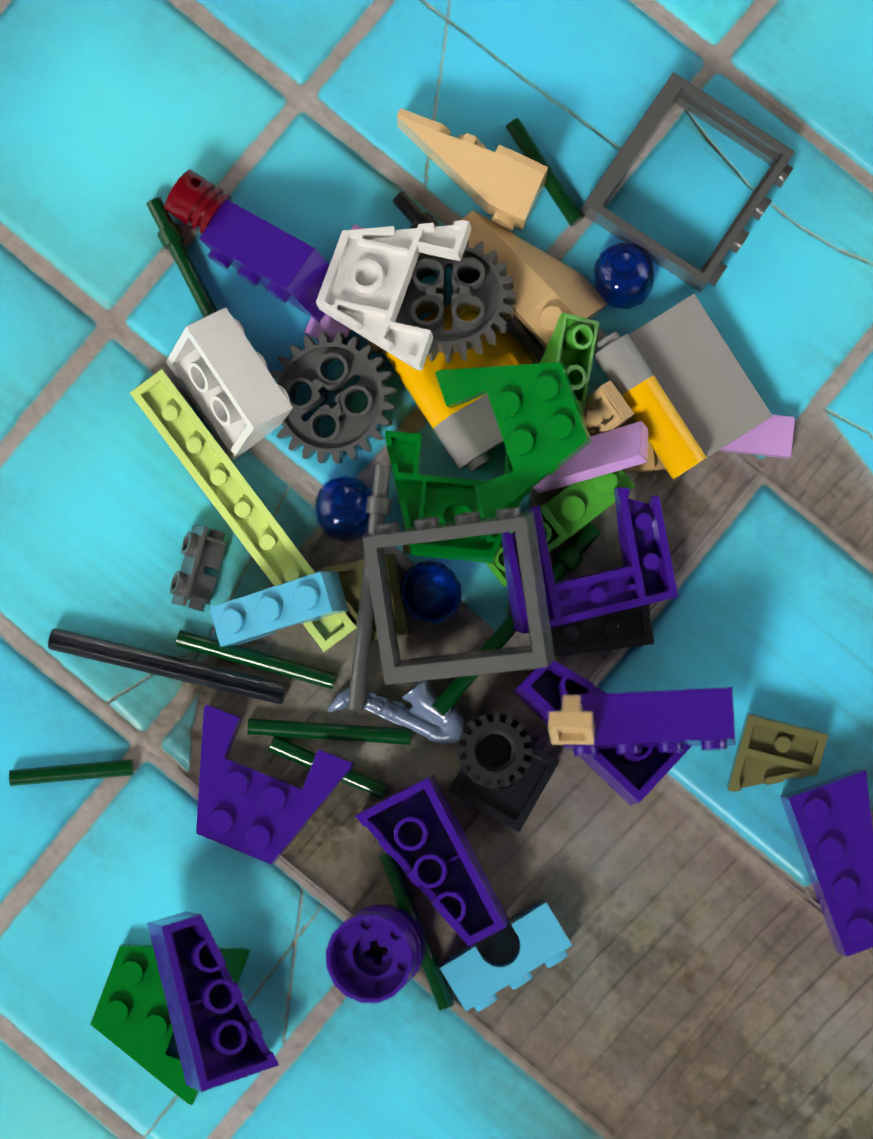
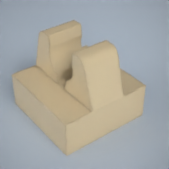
M563 695L562 712H549L548 728L551 743L556 745H595L593 713L582 712L581 695Z

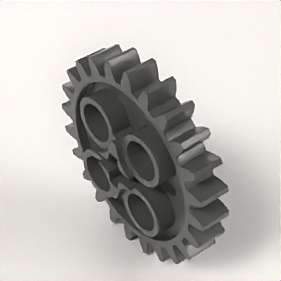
M468 240L461 261L424 253L419 254L395 322L431 330L434 338L428 352L429 361H433L438 352L444 353L446 363L451 362L452 355L455 352H459L463 361H467V350L471 348L479 355H482V342L486 341L495 346L497 342L494 331L506 333L507 325L504 319H513V307L510 306L515 304V292L511 291L514 288L513 277L506 276L508 273L506 262L496 264L498 258L495 250L484 255V242L482 241L472 249L469 247ZM447 267L453 268L452 328L450 330L444 329L446 322L444 303L446 302L445 279ZM428 276L438 278L435 282L431 284H424L420 282L423 278ZM466 276L479 278L474 283L469 284L461 281ZM471 312L478 315L477 318L471 321L460 319L465 313ZM426 313L437 315L432 321L426 322L419 319Z
M320 332L319 344H316L311 337L305 336V349L302 350L298 346L291 344L290 350L294 357L290 360L279 356L278 360L284 366L283 371H270V374L278 380L277 384L282 386L288 393L290 404L293 407L283 421V428L279 431L277 437L285 439L291 436L292 440L288 447L291 451H296L303 445L302 458L310 459L315 451H317L318 463L325 464L330 453L337 464L343 462L344 452L352 460H357V447L360 446L365 451L371 452L373 449L369 439L371 437L379 440L384 439L383 434L378 429L380 424L392 426L393 424L384 414L385 411L397 409L396 405L387 402V396L397 393V389L385 386L384 382L394 375L390 371L380 372L379 369L386 360L381 356L371 360L370 357L374 347L369 344L359 351L360 339L355 336L350 339L347 345H345V336L341 332L336 333L333 343H331L328 334L325 332ZM335 359H340L344 365L343 375L339 379L331 381L327 375L328 364ZM355 375L360 376L359 382L335 396L337 403L335 407L327 404L323 405L308 421L303 420L304 414L327 401L328 396L325 393L327 390L338 392ZM307 383L311 387L312 396L308 403L300 405L295 399V392L300 385ZM363 391L368 397L367 408L361 413H355L350 406V400L356 392ZM330 415L336 422V429L330 437L324 438L319 432V423L323 417Z

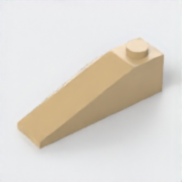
M400 108L397 114V127L487 214L493 216L491 220L495 224L508 230H513L514 227L521 230L524 229L544 189L548 170L547 166L501 145H498L495 152L488 150L486 146L479 142L480 140L477 136L468 133L459 135L456 138L450 135L451 131L442 123Z
M472 210L461 219L469 221L472 228L468 239L470 248L473 249L476 244L482 241L484 242V255L495 250L498 258L496 264L506 262L508 271L506 276L513 277L514 288L511 291L515 292V304L510 305L513 307V313L545 349L548 346L561 313L592 319L608 305L581 273L495 224L488 218Z

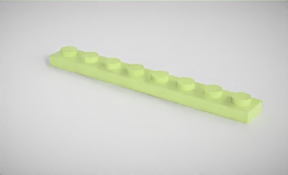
M162 369L130 392V395L274 586L315 573ZM345 612L317 621L302 623L324 653L357 629Z

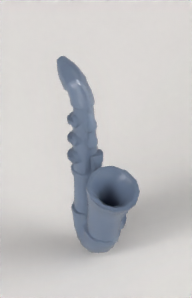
M430 680L418 681L401 697L412 704L411 708H405L404 703L400 701L392 703L387 697L377 696V693L373 691H366L364 709L399 726L403 725L425 736L430 742L445 746L457 743L465 729L464 719L456 707L452 706L444 717L431 707L439 695L435 692ZM350 688L334 698L327 707L329 712L348 707Z

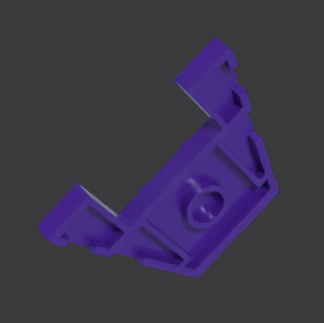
M206 704L203 711L196 834L266 863L274 864L306 826L307 821L333 793V790L340 781L353 769L354 762L318 749L303 788H300L229 759V752L243 718Z

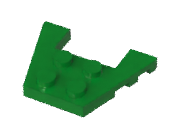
M561 362L445 369L435 372L446 406L449 408H454L485 394L488 395L512 464V472L474 486L485 518L496 516L495 510L510 507L516 501L523 499L531 492L530 489L547 475H552L591 442L565 365Z
M385 430V443L405 528L414 527V520L426 517H439L440 523L454 522V515L479 511L480 518H485L474 486L487 481L420 475L418 471L422 434ZM507 450L504 475L513 471ZM523 499L516 501L510 508L519 507ZM501 533L409 544V548L413 556L493 563L502 545Z
M122 944L117 951L90 1025L182 1100L193 1105L198 1090L186 1085L180 1057L168 1053L174 1032L153 945ZM219 948L233 981L238 984L250 950L247 948Z

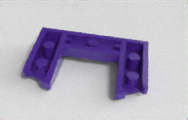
M614 488L623 566L557 582L554 581L540 506H533L525 511L534 512L550 628L678 597L662 508L658 496L651 495L648 503L628 498L629 488ZM515 531L512 533L503 532L501 537L504 566L515 631L526 634L530 633L516 535Z

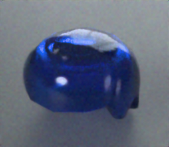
M618 243L606 247L595 261L594 279L596 291L613 308L630 309L642 304L652 291L654 284V266L651 257L638 245Z
M348 475L331 478L323 484V487L319 489L316 496L315 514L319 527L329 538L349 542L362 538L368 532L370 513H366L367 496H372L371 489L363 480Z
M420 561L406 571L400 583L403 605L411 616L418 620L439 624L453 616L462 601V584L457 573L442 562Z

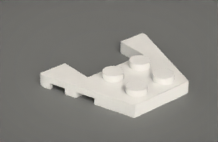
M458 220L454 221V225L436 227L434 223L418 224L417 228L395 230L394 226L343 230L316 300L319 310L416 370L422 371L434 338L431 330L396 323L395 321L419 254L424 253L461 261L472 230L470 222Z

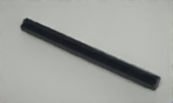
M57 628L52 629L48 639V648L50 650L276 704L283 703L287 691V685L283 682Z

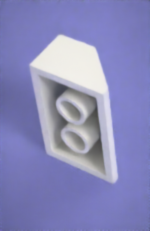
M226 307L186 326L166 361L231 461L238 458L279 427L293 409L288 393L282 386L276 383L268 371L264 357L254 350L245 336L242 324L232 317Z

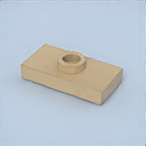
M610 380L586 398L583 419L589 436H593L618 428L634 413Z

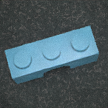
M338 571L317 572L209 607L220 647L241 645L275 634V631L283 628L317 621L349 610Z
M545 900L540 901L510 920V924L518 935L519 945L515 955L508 961L502 963L491 962L481 954L476 944H473L439 964L440 970L465 1011L472 1007L477 1012L487 1008L498 1000L495 993L508 985L512 990L517 989L533 978L531 971L543 963H545L547 968H550L568 956L566 949L571 947L572 944Z

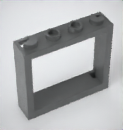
M673 72L585 201L581 214L701 292L707 282L713 286L716 285L728 267L722 263L728 251L731 250L737 253L750 233L744 230L751 217L759 221L772 201L766 195L773 184L781 188L794 169L788 165L794 151ZM675 103L771 165L701 271L605 208Z
M505 507L495 510L496 516L480 518L479 511L454 515V522L440 523L439 517H426L414 520L415 526L399 528V522H389L387 524L374 525L375 532L362 537L385 685L546 668L555 660L534 512L521 513L520 507ZM515 531L532 645L401 660L383 547Z

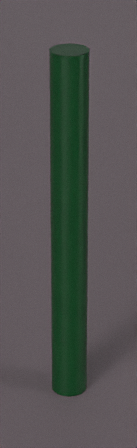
M183 630L179 631L176 639V646L328 689H333L336 679L335 673L236 645L220 647L218 640Z
M248 719V735L411 745V729Z
M384 853L379 858L399 908L407 911L418 922L425 938V957L421 966L439 1011L454 1005V1002L401 866L391 855L389 856L387 853Z

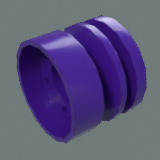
M373 904L356 912L352 917L344 921L331 935L326 949V968L333 984L345 996L361 1003H380L394 997L419 972L425 957V938L418 922L407 911L391 904ZM377 942L380 947H387L388 952L384 956L380 951L374 952L373 946Z

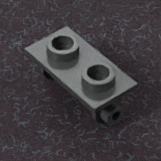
M193 526L192 532H187L182 543L181 554L184 555L181 570L176 571L171 582L170 594L173 595L171 603L186 606L188 600H190L188 608L204 612L205 605H210L217 580L216 577L203 574L204 568L206 566L216 570L220 569L227 542L224 541L225 533L210 529L208 536H206L209 527Z

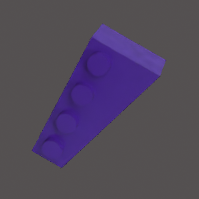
M553 661L546 668L533 669L512 691L547 726L549 725V712H562V695L606 693L594 686L592 682L556 661ZM692 746L684 747V752L659 753L658 747L641 748V754L617 755L616 748L599 749L598 756L580 758L631 806L640 803Z
M732 687L581 695L582 712L593 713L595 745H563V747L567 750H574L575 757L598 756L599 749L616 748L617 755L641 754V748L658 747L659 753L684 752V747L701 746L702 751L727 750V745H736ZM563 695L561 696V705L563 704Z
M854 770L780 797L836 951L846 957L873 947V826L866 770Z
M434 774L355 815L364 827H367L379 841L380 846L389 856L391 855L402 867L413 884L419 887L429 898L435 909L468 946L506 928L510 920Z
M185 911L147 923L186 1085L203 1092L279 1066L276 1057L269 1050L262 1037L263 1032L256 1019H253L237 982L233 981L225 965L226 961L202 915Z

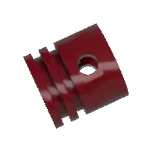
M189 169L183 173L171 189L164 208L167 212L188 226L192 225L194 230H200V233L203 234L226 199L231 201L232 197L228 193L223 194L222 189L219 187L215 188L213 183L192 169Z

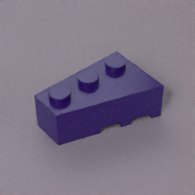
M226 199L199 238L211 250L207 256L224 269L228 270L231 265L237 269L236 273L254 286L260 284L266 288L267 292L281 302H288L309 317L320 322L326 313L319 310L316 300L330 264L314 247Z

